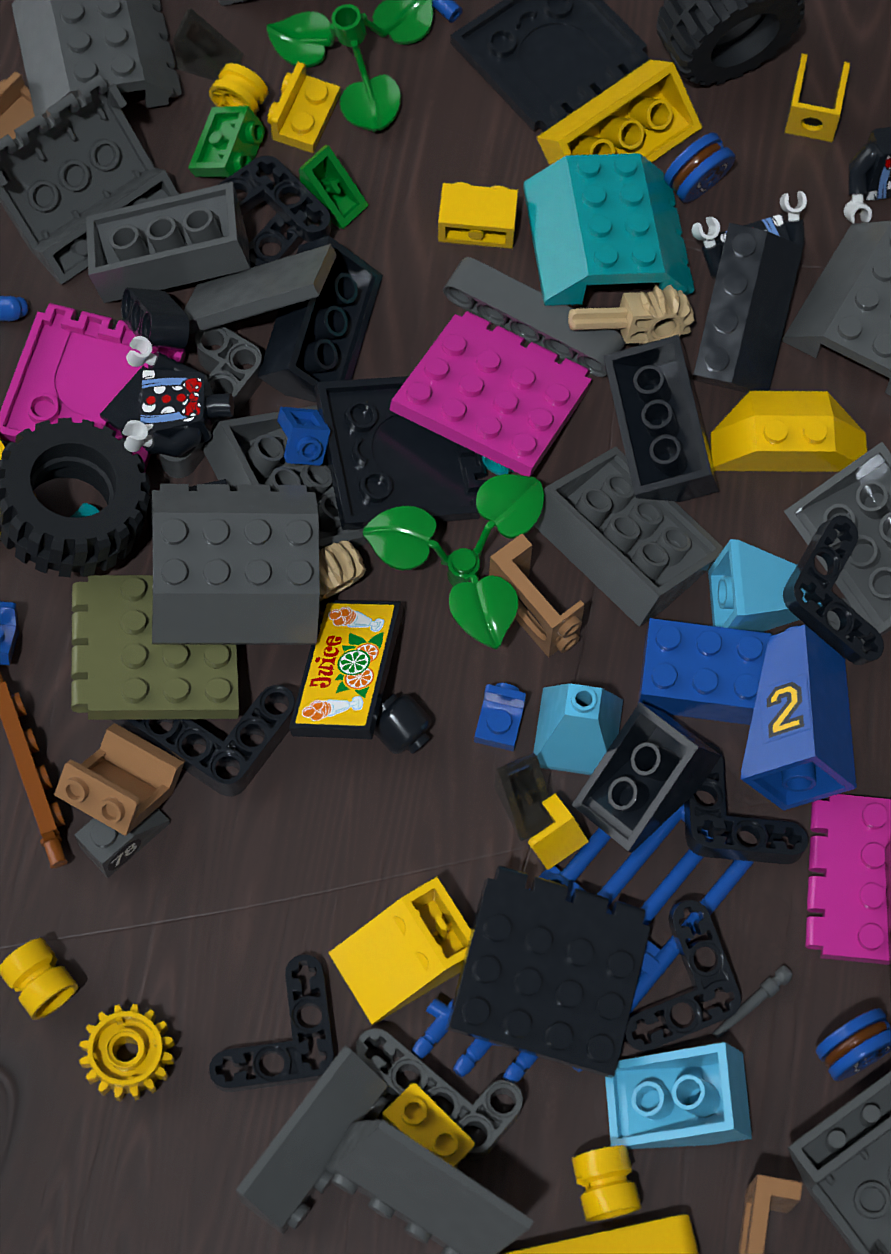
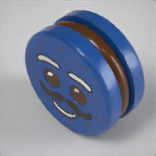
M717 133L706 134L692 143L673 161L664 175V181L677 192V196L685 203L697 199L711 189L729 171L735 161V153L728 147L723 146V142Z
M876 1008L856 1017L837 1029L817 1046L815 1052L822 1062L824 1061L825 1066L829 1068L828 1072L834 1081H842L857 1074L891 1051V1029L883 1009Z

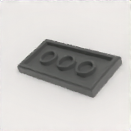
M325 245L252 267L249 270L197 284L184 309L189 319V335L319 297L337 256L332 245Z

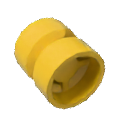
M37 938L25 943L0 964V976L9 988H13L15 992L21 991L18 998L19 1002L32 1020L44 1018L59 1009L78 989V984L64 966H55L57 958L44 938Z
M626 1146L605 1147L572 1158L576 1182L586 1189L580 1196L586 1221L606 1220L641 1209L636 1183L627 1180V1175L632 1171Z

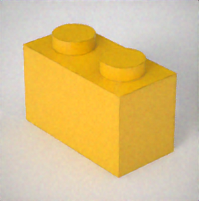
M456 182L454 184L443 183L438 219V242L513 249L518 190L508 189L504 186H471L464 182Z

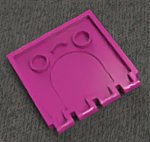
M53 303L48 304L45 313L38 311L0 410V439L15 442L17 434L28 428L32 432L35 431V424L49 420L50 424L58 423V418H71V422L82 423V419L93 421L94 427L100 429L106 426L116 431L115 438L121 440L123 438L121 432L100 417V413L142 366L148 368L146 363L140 367H133L128 364L126 356L130 350L141 353L130 347V342L136 336L125 322L119 320L115 330H113V318L82 311L79 320L76 321V309ZM152 347L151 352L154 354L158 351L182 364L186 356L185 348ZM141 447L139 451L132 452V455L138 454L141 456L145 464L144 472H146L152 454H149L145 448Z
M466 311L462 317L455 314L393 397L390 411L523 476L531 477L589 390L592 380L588 378L590 369L567 358L559 364L557 363L559 354L534 342H531L525 348L523 347L525 338L498 325L492 332L489 330L491 327L490 321L469 311Z
M837 794L827 797V801H814L811 803L810 831L825 833L826 836L810 837L809 871L824 873V877H808L807 911L822 913V917H807L805 947L821 950L822 959L889 965L885 849L891 841V799Z

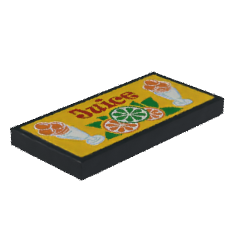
M323 600L318 618L317 644L311 645L289 726L292 736L348 739L373 738L403 614L401 601Z

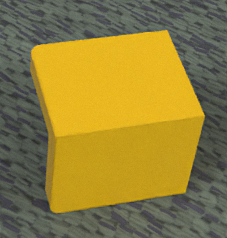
M556 793L542 802L554 823L528 840V844L547 870L589 842L572 814Z

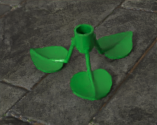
M384 0L374 11L372 16L373 23L367 19L365 13L361 14L356 6L344 4L334 10L331 18L332 23L321 13L302 12L280 22L266 25L269 39L275 51L282 59L293 66H296L297 62H301L306 67H311L322 62L326 54L325 46H333L336 35L341 44L352 47L363 82H355L345 88L340 97V109L345 119L352 125L375 132L383 130L394 121L400 109L401 93L397 83L389 75H378L371 80L369 79L359 45L366 36L365 26L382 38L389 34L390 38L397 44L415 43L424 38L432 27L433 0Z
M513 474L497 475L484 482L477 492L476 508L480 516L489 520V522L485 525L473 550L460 548L453 551L450 556L447 555L437 541L431 540L436 532L435 519L425 510L414 506H399L380 513L365 526L363 537L371 545L378 558L388 566L402 571L412 570L424 564L429 557V547L434 549L441 559V564L448 566L447 577L449 583L453 586L449 596V609L453 619L473 639L490 648L498 649L515 620L518 611V596L513 586L501 577L486 576L479 581V557L482 555V549L494 526H496L501 535L511 539L518 537L520 534L528 533L535 526L543 508V487L541 482L535 477Z

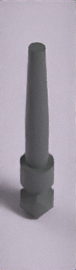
M781 966L777 969L773 978L768 977L760 984V989L740 1006L736 1014L726 1019L712 1033L714 1037L718 1039L752 1012L766 998H772L780 991L779 986L786 985L792 980V971L786 966Z

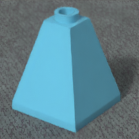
M730 539L708 570L713 626L764 632L800 620L789 611L783 600L784 587L797 565L743 541ZM802 588L800 589L804 593L802 600L804 602H807L804 598L806 591Z
M571 683L544 687L531 766L591 775L619 734L623 699L598 687Z

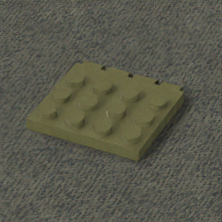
M153 575L88 576V582H76L72 585V611L74 612L72 614V645L74 647L71 650V678L74 680L71 683L72 711L88 713V720L238 719L239 697L236 645H152Z

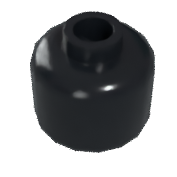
M393 693L380 705L374 734L393 754L402 753L406 749L411 754H414L430 739L425 731L431 725V718L410 695L405 694L398 697Z

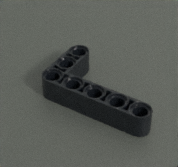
M272 685L265 688L224 741L191 719H130L112 721L183 761L182 769L217 793L233 797L246 789L290 731L289 726L295 707V698L293 693L282 685ZM275 703H282L288 707L280 715H273L267 711ZM168 722L173 725L171 730L165 734L153 732L154 727L158 723ZM250 735H259L264 738L263 742L255 747H248L243 744L244 739ZM201 744L206 747L205 751L197 757L185 754L191 745ZM228 766H233L239 770L238 775L232 779H222L218 776L219 772Z

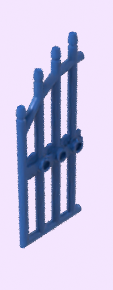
M684 804L629 855L597 893V895L609 898L608 906L680 820L685 822ZM598 828L588 839L589 842L577 852L562 871L553 866L551 869L543 871L539 877L567 885L566 901L571 902L575 889L585 891L575 883V880L609 842L611 837ZM701 830L700 834L705 836L706 841L711 842L713 838L708 836L707 830ZM690 849L685 853L641 906V908L645 909L644 925L648 926L704 857L696 855ZM734 860L700 901L706 907L710 916L754 863L753 861ZM607 907L606 913L611 914L612 911ZM691 912L681 924V926H688L691 929L693 937L696 934L694 921L699 919L697 912ZM673 935L661 950L647 940L630 1014L680 954ZM686 939V944H688L691 939ZM435 998L427 1007L426 1012L436 1019L425 1031V1035L417 1040L411 1050L412 1054L421 1060L427 1056L434 1048L433 1045L438 1043L448 1032L446 1026L453 999L446 1005ZM475 1038L466 1049V1054H462L456 1061L453 1071L458 1076L464 1077L475 1067V1062L480 1061L492 1045H500ZM520 1052L516 1057V1062H512L506 1069L503 1079L513 1084L517 1083L525 1075V1070L530 1069L539 1057ZM573 1067L578 1072L582 1071V1069Z

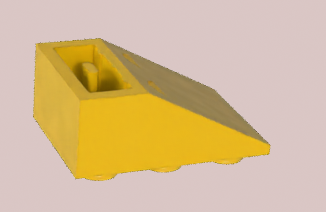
M435 877L397 900L328 954L371 1025H374L459 974L462 969L471 929L438 877Z

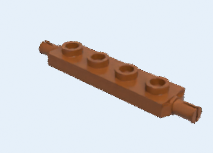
M0 672V718L42 836L40 840L41 846L45 848L50 867L52 869L59 868L68 863L60 843L63 840L58 828L66 824L58 802L49 803L45 790L53 787L45 765L37 767L33 753L40 750L32 728L24 730L20 717L27 715L19 692L11 694Z

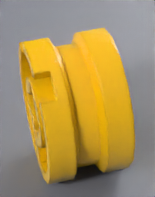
M234 63L224 66L219 74V79L215 80L209 90V96L217 107L249 106L254 114L259 110L258 105H261L268 95V88L265 82L255 72Z

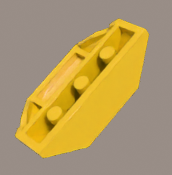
M749 391L710 434L711 457L715 471L840 472L867 453L866 433L828 391Z

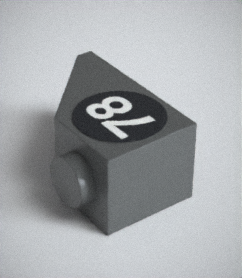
M157 808L125 836L93 818L74 836L80 849L109 878L170 824V820Z

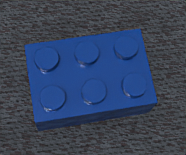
M650 618L645 635L638 704L639 702L644 703L668 715L751 725L768 638L771 636V633Z

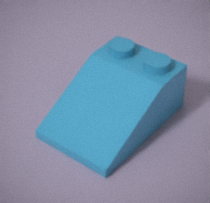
M726 1042L618 1060L615 1076L612 1078L605 1077L611 1146L624 1145L627 1149L714 1145L752 1139L743 1053Z

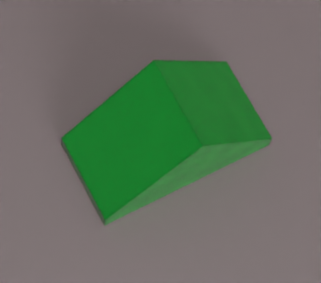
M324 145L299 168L300 182L327 208L330 213L331 222L339 229H344L369 205L329 145Z

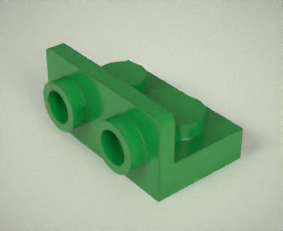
M249 106L212 107L188 169L195 177L228 178L255 159L264 138L265 126Z

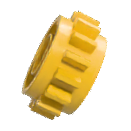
M136 1004L132 1005L130 1011H122L119 1005H115L114 1013L109 1016L100 1012L98 1014L100 1022L96 1027L93 1025H87L86 1027L90 1034L89 1040L80 1041L79 1044L81 1049L88 1053L87 1056L79 1059L82 1068H93L85 1076L89 1083L92 1084L100 1080L101 1082L98 1087L100 1094L106 1095L111 1089L114 1091L117 1101H122L125 1093H131L136 1101L140 1100V1091L148 1089L151 1093L156 1092L154 1083L158 1078L167 1080L169 1077L164 1070L165 1064H174L175 1061L173 1055L166 1052L167 1049L175 1046L173 1038L161 1037L168 1030L166 1023L162 1021L154 1024L156 1018L154 1011L150 1009L145 1015H142ZM127 1043L137 1045L138 1053L134 1059L128 1062H121L116 1059L117 1051L122 1045Z

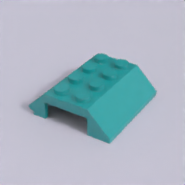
M642 154L566 155L524 181L523 189L544 306L582 304L587 285L659 282L658 287L661 290L671 284L677 291L682 290L684 294H690L694 291L691 271L686 266L689 262L684 238L680 236L682 229L678 211L674 207L676 202L673 188H670L664 181L663 171Z

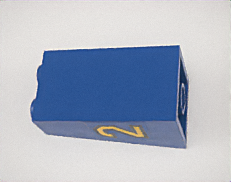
M806 625L789 627L784 632L768 638L741 768V780L783 811L857 788L845 658Z

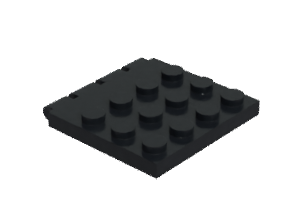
M502 0L451 34V44L533 131L541 128L545 132L567 117V112L569 114L573 113L625 77L624 74L626 76L650 60L646 54L647 44L604 0Z
M409 376L317 382L315 385L314 393L318 412L331 430L326 453L342 530L364 529L380 513L399 506L421 508L428 512L436 522L480 518L476 508L477 492L483 483L487 481L478 480L487 476L486 467L482 462V455L390 411L391 400Z
M499 865L494 879L487 878L484 881L446 1030L605 1077H614L650 931V926L643 924L645 909L615 901L611 914H608L606 911L609 898L580 889L574 890L571 902L566 901L567 885L537 876L534 877L531 889L528 890L525 889L528 878L527 873Z

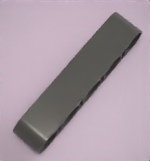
M465 257L461 260L443 288L444 295L455 305L490 321L496 326L498 325L525 338V341L529 343L534 342L559 354V358L562 360L567 358L590 369L589 374L597 377H604L607 374L603 356L621 351L625 345L623 337L613 329L571 330L568 324V314L573 308L567 305L544 306L541 292L471 257Z

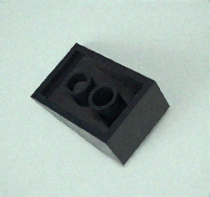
M639 702L572 803V806L627 851L633 853L700 789L721 755L663 711Z

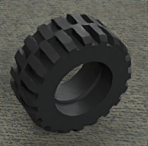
M664 0V6L660 7L658 12L657 34L685 79L702 85H710L712 82L721 84L725 83L727 79H737L743 76V73L755 70L761 66L760 64L766 59L770 60L775 56L777 50L791 40L792 33L797 32L805 13V0Z
M58 418V423L50 424L49 420L35 424V431L33 432L29 428L24 429L16 435L15 442L7 444L2 451L0 460V540L7 549L16 548L15 557L24 564H27L29 560L36 564L35 570L46 574L48 569L59 571V577H71V572H80L81 576L85 577L94 575L97 567H100L102 571L108 570L116 565L117 557L124 559L132 551L133 543L138 542L142 532L150 498L148 495L150 481L149 476L144 472L145 464L141 456L138 454L132 455V452L126 450L124 446L125 438L118 440L115 438L116 431L106 426L103 429L94 427L93 421L82 419V423L71 422V418ZM74 478L84 481L97 489L104 497L107 506L100 512L87 517H65L44 507L38 501L33 491L42 483L52 479Z

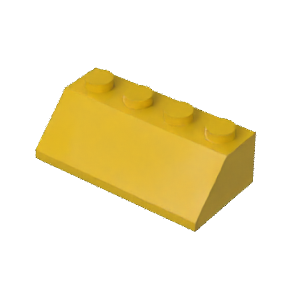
M649 60L536 138L549 165H552L566 155L640 153L650 162H653L701 129L702 126L674 62Z

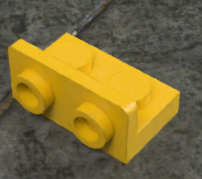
M297 62L293 73L288 72L283 80L282 96L278 103H272L267 123L271 124L272 140L314 154L341 96L340 86L307 76L305 64Z
M412 1083L383 1112L384 1121L456 1169L457 1164L474 1148V1141L415 1083Z

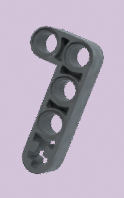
M222 325L197 332L195 335L198 360L200 365L211 373L207 379L213 394L231 393L234 401V416L212 418V432L219 421L234 419L263 381L258 377L262 367L260 350L251 342ZM211 345L222 346L217 350H207ZM243 364L253 365V367L247 370L238 369ZM206 442L198 444L179 457L159 454L164 472L173 478L189 476L206 456L202 449Z
M375 1028L367 1030L361 1034L357 1041V1056L388 1085V1092L395 1099L406 1090L397 1084V1077L402 1072L413 1071L421 1079L418 1086L433 1101L445 1099L452 1104L454 1110L449 1117L463 1131L471 1127H477L484 1131L487 1137L486 1142L479 1147H474L464 1157L468 1160H479L488 1155L517 1121L521 1113L523 1102L521 1091L510 1081L501 1080L494 1082L472 1105L386 1031ZM380 1045L383 1046L384 1057L392 1064L388 1075H385L387 1063L379 1056H374L370 1060L367 1047L371 1046L376 1049ZM500 1094L507 1095L514 1101L515 1107L509 1113H498L491 1107L490 1101L492 1098Z

